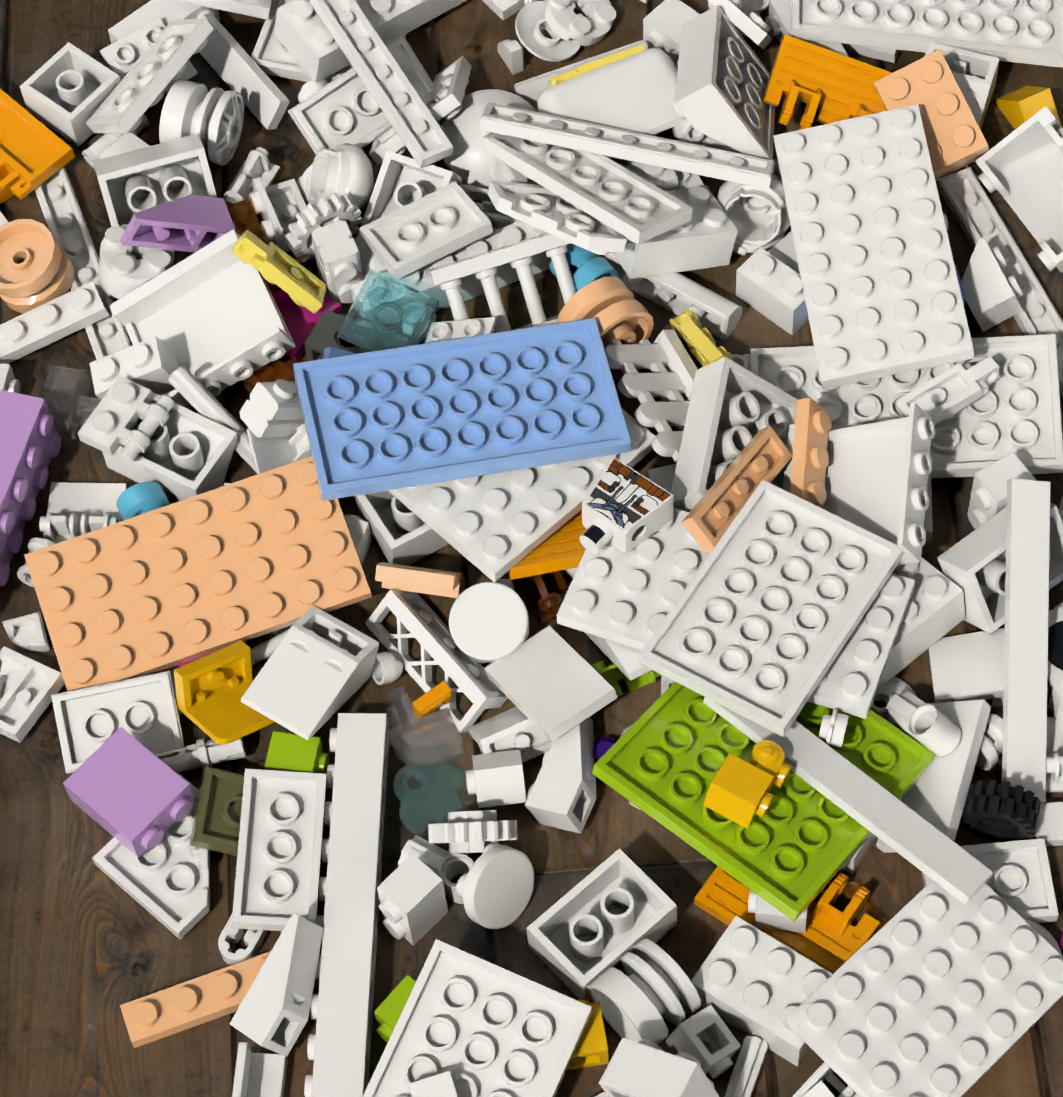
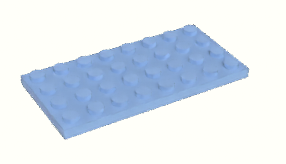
M595 318L293 363V373L322 501L630 452L631 450L630 436Z

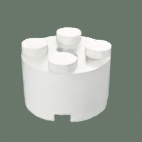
M128 224L108 228L100 246L98 282L102 292L108 298H110V295L117 299L124 297L171 268L174 264V250L122 245L121 238Z

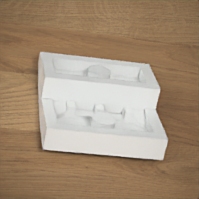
M1005 628L996 629L991 634L986 631L942 637L929 647L936 703L988 700L1003 697Z

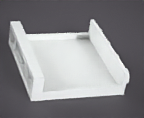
M234 229L109 305L113 316L125 326L133 345L157 336L177 355L179 367H186L214 397H217L221 391L236 382L247 379L254 371L269 362L280 359L287 351L296 347L261 272L257 268H253L251 264H244L232 252L234 243L241 237ZM176 389L161 394L170 397L175 403L189 410L194 408Z
M916 402L910 403L909 417L830 430L828 433L827 452L829 464L825 475L827 496L823 509L896 544L903 551L902 559L898 565L921 562L922 546L926 542L924 519L925 510L929 506L927 483L928 474L932 471L930 448L931 439L935 436V425L932 418ZM795 424L789 425L787 448L792 455ZM792 458L785 465L783 490L789 493Z

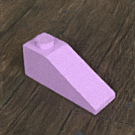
M188 195L134 213L121 238L122 245L197 252L229 231L236 229L223 198Z

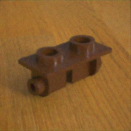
M555 571L522 578L541 625L557 618V613L568 591V586L562 572Z

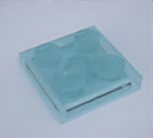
M371 269L338 330V337L369 352L418 345L439 307V300Z

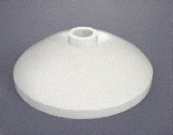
M498 89L479 90L463 97L461 110L447 121L444 119L441 129L454 148L452 155L443 160L449 171L456 173L464 179V185L489 189L490 181H493L490 177V171L494 156L482 150L483 136L490 134V132L479 130L481 116L487 103L491 102L537 112L531 104L520 96Z

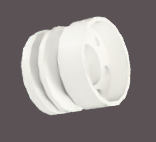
M184 79L176 80L171 86L162 108L159 124L160 143L198 133L204 146L207 161L220 166L227 165L237 149L242 132L244 103L241 94L232 90L224 91L219 87L212 88L208 92L204 84Z
M646 938L633 946V953L628 952L621 957V965L625 974L614 967H610L588 985V993L592 1001H600L602 1017L621 1038L623 1037L638 1043L641 1039H645L658 1045L668 1036V1028L664 1019L674 1025H679L685 1021V1013L688 1015L693 1014L701 1007V999L683 969L662 948Z

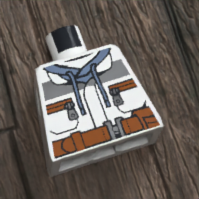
M613 457L583 500L582 524L587 530L579 537V540L583 547L593 554H597L607 543L621 552H630L673 519L674 495Z

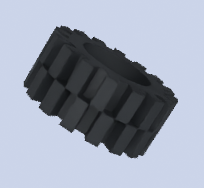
M983 780L977 781V784H970L961 816V824H964L966 830H972V834L976 836L983 834L984 839L989 841L992 838L998 839V842L1029 840V838L1035 836L1041 805L1039 797H1034L1035 793L1031 790L1024 792L1023 786H1010L1011 782L1003 781V784H998L996 780H989L987 784Z

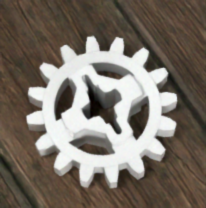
M334 193L329 200L322 196L317 205L313 206V204L309 203L301 213L295 215L298 221L288 225L291 232L285 235L288 241L287 245L295 257H299L302 262L310 259L312 263H315L316 258L311 232L314 229L342 220L347 222L351 234H356L360 231L357 225L363 222L360 216L362 212L346 194L339 198Z
M497 810L448 812V823L428 824L429 844L449 843V854L480 853L491 843H498V841L518 840L517 820L497 821Z

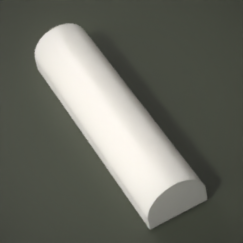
M613 252L604 255V259L619 273V279L629 289L676 315H680L685 312L684 310L689 309L698 316L702 328L706 327L711 334L726 341L737 327L742 315V307L678 272L630 279Z

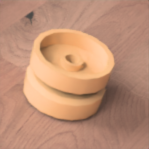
M17 219L0 226V297L8 307L24 314L66 294L72 286L74 277L72 259L43 223L33 219Z
M616 276L597 279L578 290L566 302L557 319V323L595 318L604 350L611 340H619L622 345L638 344L641 339H648L654 326L651 314L640 302L634 299L632 291Z

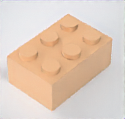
M940 49L874 82L876 92L886 111L915 104L919 105L935 181L975 162L989 151V146Z

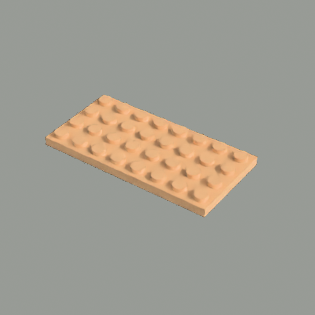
M312 456L24 554L67 692L137 678L149 673L153 674L213 653L242 640L245 642L291 626L313 605L328 613L372 597L338 499L325 501L321 499Z

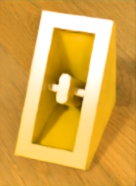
M1025 86L996 99V105L1014 129H1017L1045 106L1061 125L1050 88Z

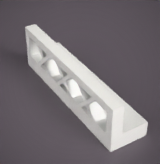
M390 589L366 621L367 627L389 652L395 653L400 658L399 661L402 662L403 668L425 693L436 686L432 682V665H439L445 671V682L452 689V696L449 704L444 702L439 709L460 733L468 732V728L475 723L485 709L501 708L508 699L488 678L485 668L458 648L451 636L450 629L418 593ZM390 610L397 617V634H390L381 624ZM408 638H415L420 643L421 661H414L408 655ZM456 692H463L473 703L464 717L456 709Z

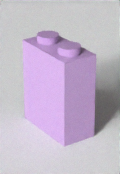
M122 727L114 732L63 782L70 800L138 858L146 850L154 849L163 839L164 832L175 821L183 820L190 813L193 803L196 801L190 784Z

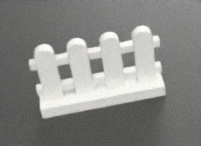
M662 330L653 344L648 339H641L638 344L622 345L619 340H611L605 348L609 367L611 369H621L624 374L617 384L618 390L628 398H638L641 404L634 413L635 419L641 425L655 427L658 434L651 442L653 450L661 456L672 457L677 462L683 431H672L671 427L685 425L695 372L698 370L675 330ZM636 369H651L652 373H638ZM667 397L669 402H655L654 398Z

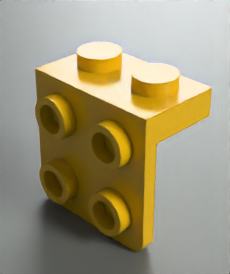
M242 640L174 669L177 708L217 744L226 745L232 743L237 739L275 723V721L241 702L242 696L254 681L252 677L250 647Z

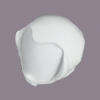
M349 143L339 144L333 149L321 147L313 163L299 177L297 186L307 205L311 203L315 206L318 204L320 197L324 196L326 200H329L336 193L339 198L346 194L362 210L374 188L372 164L362 148Z
M772 174L769 189L731 181L724 182L719 188L716 200L738 229L733 248L734 253L745 256L748 252L755 253L760 247L765 250L775 246L785 237V233L790 227V220L783 184L779 178Z

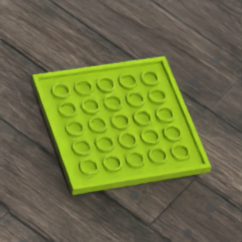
M674 682L594 764L592 774L795 922L868 838L871 832L792 771H790L781 788L776 785L772 786L769 793L774 795V799L763 818L756 815L748 829L703 806L710 784L728 754L731 753L748 762L756 743L703 703L704 696ZM807 701L795 720L818 737L823 715L832 716L834 709ZM871 709L866 719L837 711V713L849 715L842 748L829 746L901 800L934 760L935 754Z

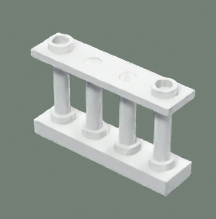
M549 233L425 271L429 285L436 286L440 284L441 290L446 291L454 320L469 319L459 285L463 284L461 277L475 273L476 279H481L491 316L497 318L495 324L496 333L557 323L559 315L549 318L545 316L530 263L533 262L532 255L545 252L547 257H551L564 304L576 293L565 254L568 251L567 244L571 243ZM510 263L512 268H516L532 321L530 324L515 329L510 327L495 274L498 273L497 266Z

